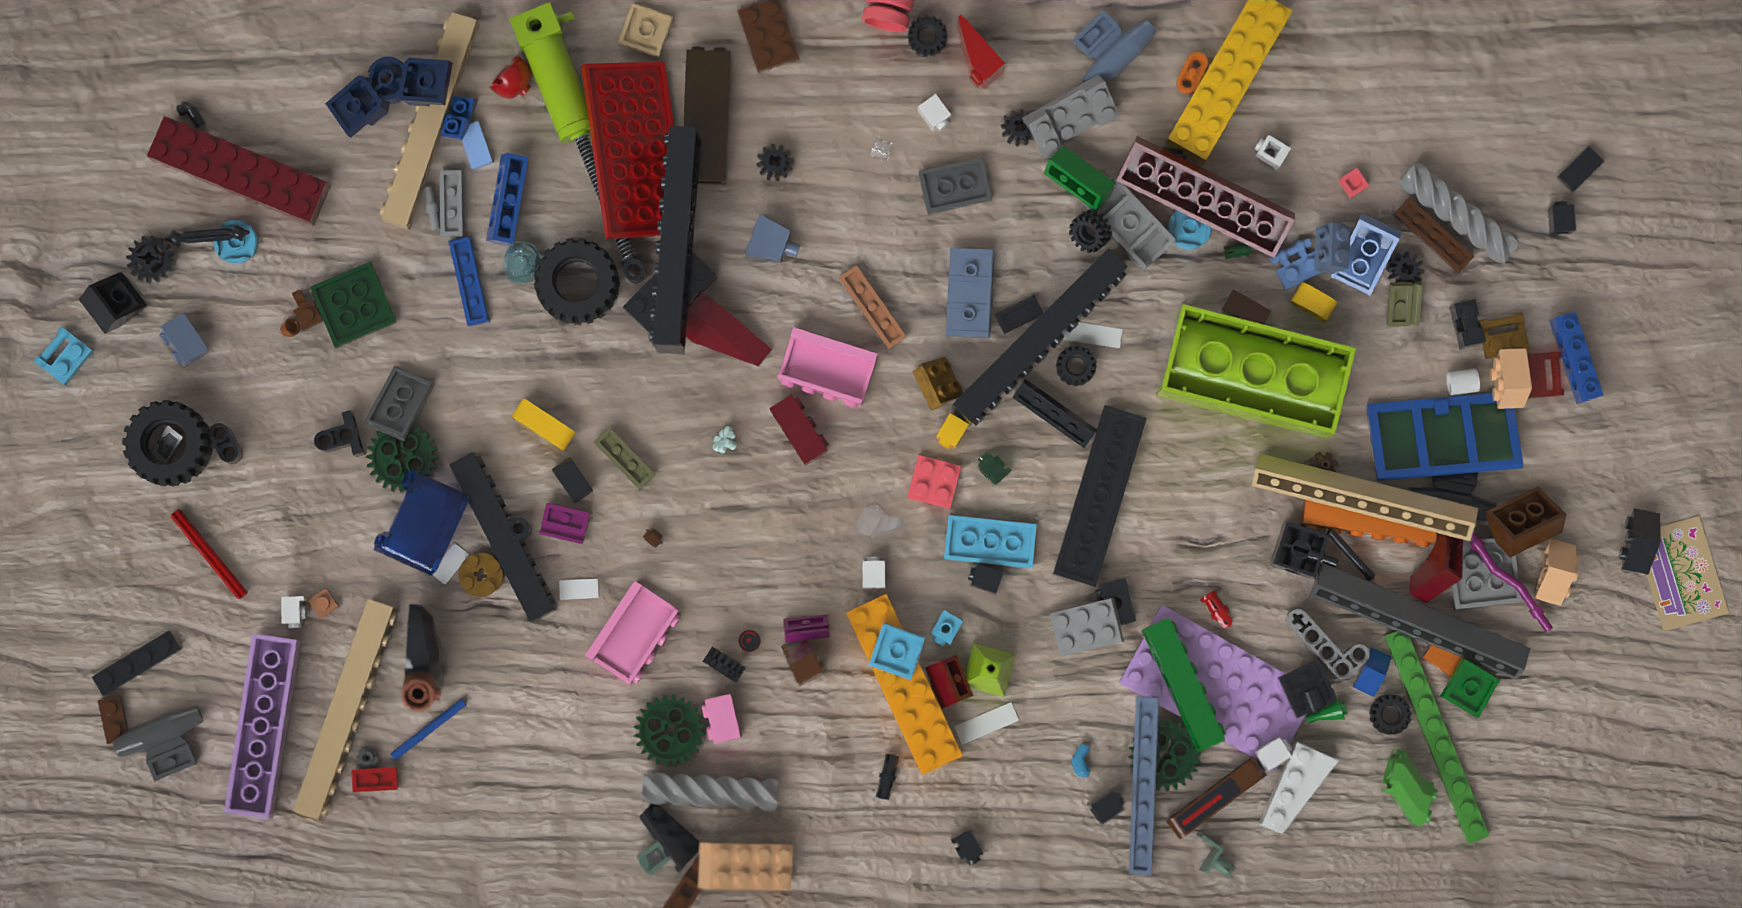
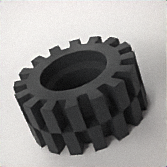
M924 15L923 18L920 16L916 21L912 22L908 30V43L912 51H916L917 55L922 54L923 57H927V55L933 57L934 54H939L944 49L947 42V31L945 24H942V20H937L936 16L933 15L932 17ZM929 28L935 32L936 39L933 43L925 44L921 42L919 33L923 29Z
M1096 210L1082 212L1069 226L1071 228L1069 235H1073L1070 239L1072 242L1076 241L1075 246H1081L1080 250L1083 252L1086 249L1087 253L1097 252L1111 239L1112 232L1109 231L1111 225L1106 224L1108 219L1103 220L1102 217L1104 215L1102 213L1097 215ZM1085 225L1094 231L1096 238L1089 235Z
M1080 345L1065 348L1057 359V375L1060 376L1062 382H1066L1069 386H1082L1089 382L1096 371V359H1094L1093 353H1090L1088 348L1085 349ZM1080 358L1085 365L1084 371L1080 374L1071 373L1067 366L1070 359Z
M711 647L702 661L735 683H737L746 669L714 647Z
M1391 694L1377 698L1372 703L1371 710H1369V714H1371L1370 722L1373 723L1372 726L1378 732L1386 735H1395L1403 732L1404 729L1408 728V724L1412 720L1410 719L1412 711L1409 709L1410 705L1406 703L1404 698L1398 695ZM1387 706H1393L1399 712L1398 720L1391 724L1387 723L1382 717V712Z

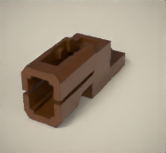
M699 854L663 908H690L702 891L701 888H698Z

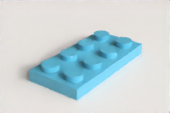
M948 515L944 560L1032 569L1037 524Z

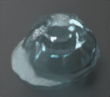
M524 241L511 244L505 251L503 258V268L506 277L516 284L528 283L534 278V271L538 268L537 262L541 258L538 249L531 243Z

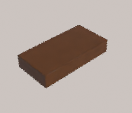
M1234 289L1222 310L1236 318L1263 325L1271 313L1270 309Z

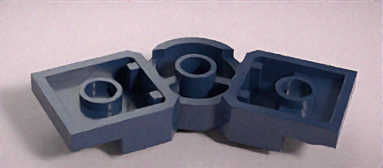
M382 57L370 66L368 77L357 76L325 104L346 135L352 138L367 124L373 126L389 111L390 104L404 101L408 105L413 106L445 105L453 63L449 60L408 58L403 63L395 57Z

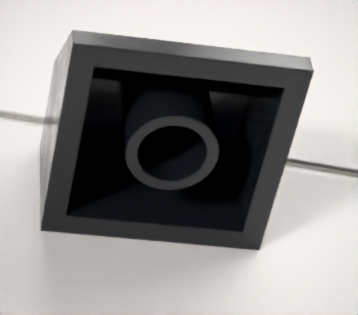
M122 271L89 285L79 298V301L104 334L123 326L148 306Z

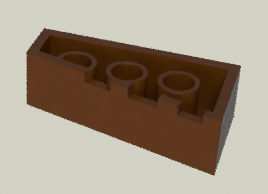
M808 640L789 642L781 646L799 686L823 676L822 671L826 669L820 655L815 657Z

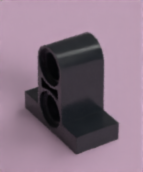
M351 410L342 412L344 425L320 431L314 437L315 446L323 452H333L351 446L355 457L365 455L355 416ZM351 430V439L343 441V432ZM329 436L331 439L329 446L322 447L321 439Z

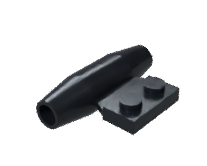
M1435 457L1433 466L1463 464L1466 462ZM1478 472L1432 476L1431 480L1434 488H1408V491L1478 508L1476 517L1478 521H1488L1485 515L1486 511L1497 506V503L1471 494L1477 486Z

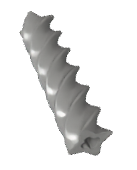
M1414 162L1399 180L1404 191L1416 195L1423 206L1434 208L1436 215L1441 220L1451 222L1453 228L1459 234L1468 235L1474 246L1486 249L1488 256L1493 261L1504 264L1519 246L1518 241L1511 233L1501 230L1500 226L1493 219L1484 217L1478 207L1466 203L1464 197L1459 192L1450 190L1441 178L1431 176L1430 171L1423 164Z
M656 772L649 776L645 773L643 774V802L647 800L656 805L670 802L677 806L692 803L698 807H708L714 804L720 808L738 806L745 810L757 807L766 811L777 810L778 780L765 779L759 782L750 777L737 781L730 776L714 779L708 775H699L692 778L686 774H676L670 777L662 772Z

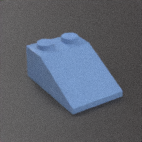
M1362 213L1350 236L1349 269L1334 273L1331 277L1371 296L1402 232Z

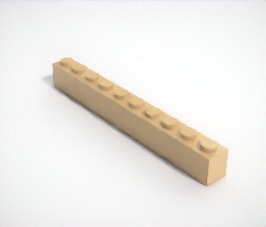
M452 12L450 18L447 17L444 22L443 30H445L443 38L438 40L436 59L449 60L453 63L446 104H430L429 107L416 106V118L411 120L408 128L410 136L408 141L405 140L402 145L401 153H403L401 162L397 161L394 169V174H396L394 182H390L387 189V194H389L387 203L384 202L380 210L381 219L386 223L410 230L441 139L445 115H449L453 97L456 95L479 27L475 19Z
M1264 454L1259 455L1251 485L1468 541L1471 540L1478 508Z
M370 599L367 600L293 812L316 820H322L323 816L326 817L329 812L330 804H328L330 795L334 796L337 790L338 783L335 782L337 775L342 774L345 767L344 755L351 750L353 740H350L353 731L356 732L359 727L360 719H358L360 710L364 711L368 701V698L365 697L367 690H371L375 682L374 670L379 668L382 662L381 650L387 646L390 639V634L387 633L390 625L394 626L398 614L395 613L396 608Z

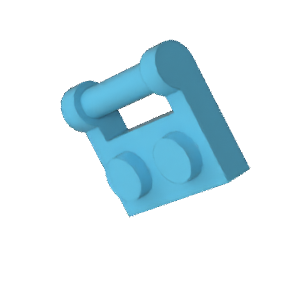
M61 326L57 331L56 337L40 356L37 355L33 361L66 386L93 353V350ZM65 338L68 339L70 343L53 364L47 363L48 359Z

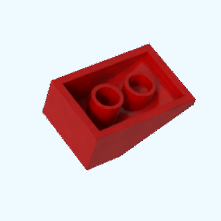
M961 14L958 17L957 30L968 71L971 75L969 78L976 87L981 86L984 90L1004 72L1005 62Z

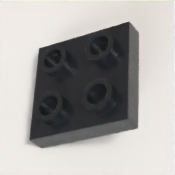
M1319 659L1277 677L1296 718L1338 700Z

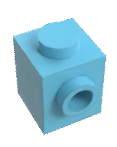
M944 610L930 633L934 636L932 640L942 646L945 643L950 645L963 621Z

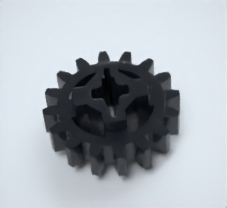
M153 235L150 236L149 240L142 236L141 243L135 240L134 244L136 247L128 248L132 254L126 256V259L131 261V263L127 264V267L133 269L131 274L133 276L138 275V280L141 282L146 278L148 284H151L152 279L160 283L161 276L167 279L166 272H173L170 264L176 263L174 259H171L175 252L168 250L171 245L169 243L163 244L164 239L161 237L156 241ZM157 246L162 249L164 256L158 254ZM151 256L156 258L155 260H152L150 263L146 261L147 259H150ZM137 263H140L144 266L143 270L145 272H142L139 269Z

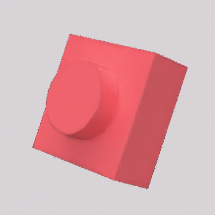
M1358 168L1338 180L1350 199L1369 187V184Z

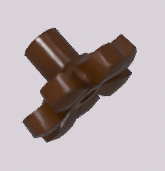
M1321 452L1315 454L1316 460H1310L1309 465L1336 472L1333 467H1336L1338 462L1337 460H1331V453L1327 452L1323 456Z

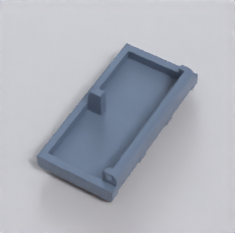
M950 248L946 336L990 338L994 250Z

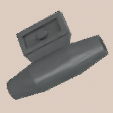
M197 705L171 711L135 726L113 740V746L119 757L146 751V763L155 782L197 764L189 742L181 736L203 723L204 719Z

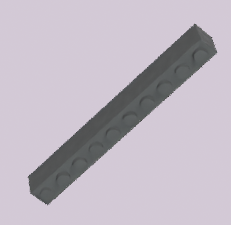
M1323 564L1317 573L1310 596L1515 680L1525 670L1531 648L1519 642H1514L1502 637L1500 634L1482 629L1478 625L1470 624L1458 617L1443 613L1436 608L1421 604L1417 600L1399 595L1395 591H1389L1375 583L1367 582L1353 574L1345 573L1334 566Z

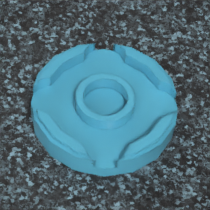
M1179 211L1174 212L1168 223V232L1176 239L1174 244L1185 250H1195L1203 246L1209 239L1212 227Z
M231 220L222 224L220 228H230L233 230L234 226L238 225L245 230H249L250 234L246 235L243 241L233 237L230 240L213 241L215 252L221 259L231 264H241L247 262L256 253L258 237L255 230L249 224L241 220Z

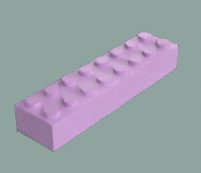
M252 634L224 813L267 819L274 818L301 641Z

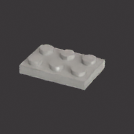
M1114 598L1050 614L1060 657L1124 642Z

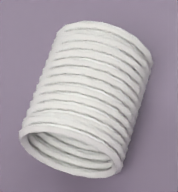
M1472 368L1448 372L1447 387L1449 394L1452 396L1462 393L1479 392L1480 378L1477 369Z

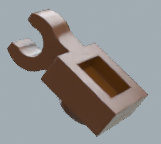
M299 289L292 293L299 308L293 311L303 331L324 322L315 302L307 303L302 290Z

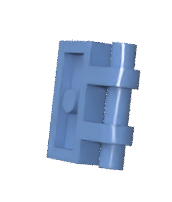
M1309 238L1302 241L1297 240L1293 242L1294 245L1284 250L1282 248L1279 249L1275 258L1269 257L1272 265L1278 262L1282 265V268L1275 272L1285 291L1323 273L1314 270L1315 251L1308 255L1305 251L1306 248L1312 246ZM1298 253L1300 259L1289 263L1288 257Z

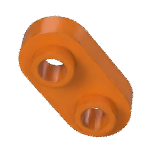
M1194 52L1188 56L1176 81V87L1180 93L1189 95L1196 91L1208 66L1207 57L1203 53ZM1194 61L1199 62L1200 67L1195 68L1193 67L1192 63ZM1189 81L1191 86L1185 87L1183 82Z

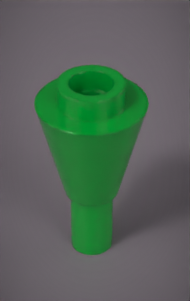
M1338 698L1337 701L1328 704L1319 711L1307 714L1306 718L1308 723L1319 720H1345L1344 715H1347L1348 712L1345 702H1340Z

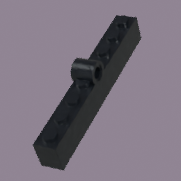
M472 452L449 464L529 621L533 623L556 611L554 605L557 603L552 593L547 594L543 587L547 585L541 573L537 574L533 567L537 564L532 554L529 553L527 555L523 548L526 546L525 540L531 534V525L522 517L513 518L511 514H506L503 509L506 503L501 494L496 495L493 489L496 487L492 476H487L483 468L486 465L481 455L476 456ZM518 524H523V532L517 534L515 527Z

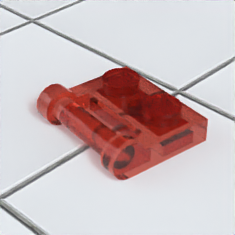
M1561 352L1527 354L1532 385L1528 398L1565 396L1561 385L1559 361L1561 359ZM1544 360L1551 361L1552 390H1547Z

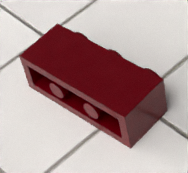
M791 394L769 408V410L806 466L827 453L826 446L829 444L822 434L817 435L814 430L817 425L810 415L806 417L802 410L805 407L799 397L794 399Z

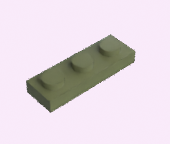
M610 427L594 441V444L639 490L656 476Z

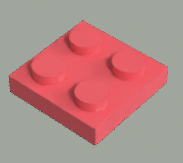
M918 455L907 498L950 509L961 466Z

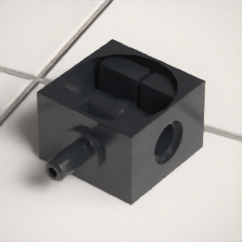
M1285 522L1282 524L1269 566L1305 578L1314 579L1322 563L1336 567L1338 559L1325 555V547L1329 535Z

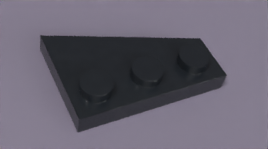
M651 803L640 815V820L652 837L660 841L664 847V854L672 858L676 864L674 868L680 873L700 851L701 842L659 805Z

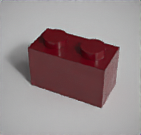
M957 654L925 667L941 709L974 696Z

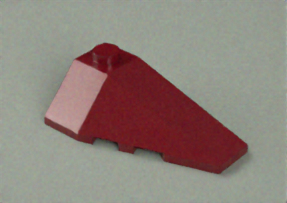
M703 291L689 307L686 338L691 342L757 367L772 351L769 346Z

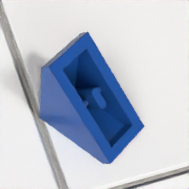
M1370 647L1369 659L1362 665L1353 688L1374 697L1387 675L1392 656Z

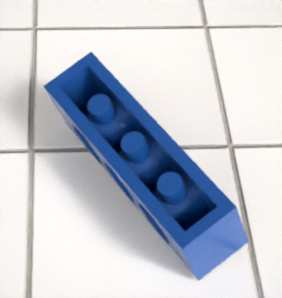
M511 153L501 155L486 237L488 242L502 245L514 244L529 157Z
M1576 311L1550 320L1549 323L1576 404L1603 396Z

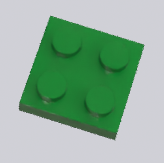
M1461 658L1440 697L1479 719L1500 679Z

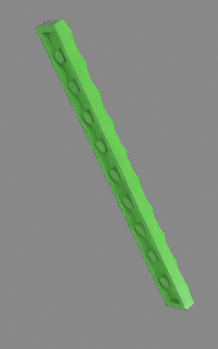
M1398 631L1385 635L1384 638L1467 844L1489 837L1490 835L1410 637Z

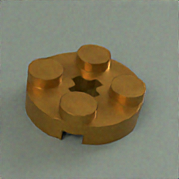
M476 553L469 555L462 562L458 577L461 587L468 594L475 597H487L501 587L504 571L498 560L492 555ZM480 569H484V573L487 574V578H482V581H478V577L475 576V573L479 572Z

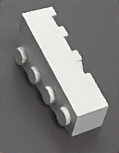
M1294 742L1292 750L1289 752L1292 757L1287 759L1259 825L1283 834L1337 764L1338 760L1298 742Z

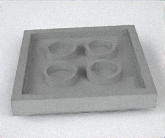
M1494 538L1482 539L1485 543L1484 547L1496 565L1519 580L1516 555L1509 557L1496 544ZM1463 541L1462 579L1451 586L1454 610L1522 602L1520 594L1514 587L1490 572L1477 551L1474 552L1469 545L1470 541Z

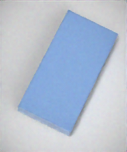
M479 122L471 123L462 143L472 170L492 164L493 161Z

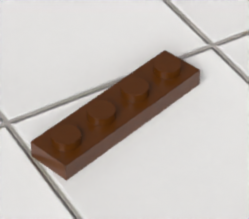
M1410 198L1393 214L1457 273L1474 257Z

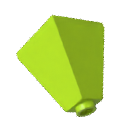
M973 642L965 671L970 688L1005 697L1016 654ZM989 664H992L995 667V671L993 673H989L987 671V666Z

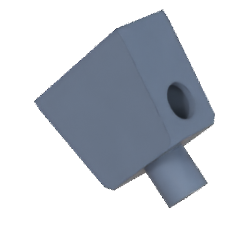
M759 214L745 255L748 258L781 263L784 254L796 258L800 245L789 241L791 236L790 230Z

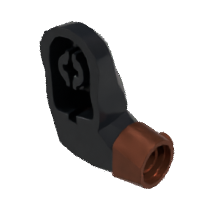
M412 603L409 605L402 702L410 710L424 711L435 700H440V694L444 685V672L441 668L443 649L435 628L433 615L423 605Z

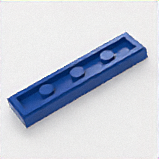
M471 237L448 241L467 326L471 327L490 322Z

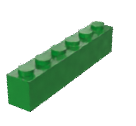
M1166 618L1142 629L1141 632L1196 751H1204L1225 741V729L1221 723L1217 722L1214 716L1216 715V710L1213 704L1207 701L1205 696L1207 694L1206 688L1202 682L1198 681L1195 675L1197 674V669L1194 663L1188 660L1186 655L1188 653L1187 647L1183 641L1180 642L1177 636L1179 631L1175 622Z

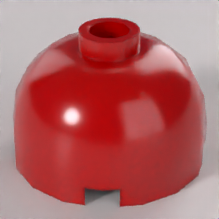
M518 55L511 60L513 61L511 65H506L492 82L493 85L489 87L500 97L512 99L519 94L523 97L531 88L529 85L532 78L530 67Z

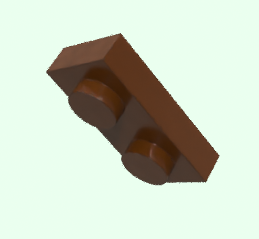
M121 695L97 700L107 744L113 743V740L129 731Z

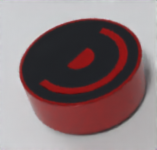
M745 630L740 634L738 643L742 650L753 652L759 648L761 639L756 631Z

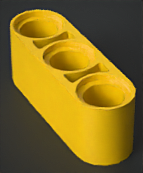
M524 398L511 415L512 418L565 451L576 434L571 428Z

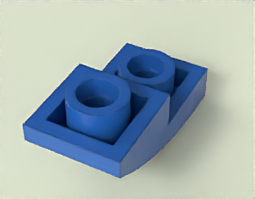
M460 96L453 97L450 113L445 115L441 131L442 137L463 140L473 117L477 103L475 99Z

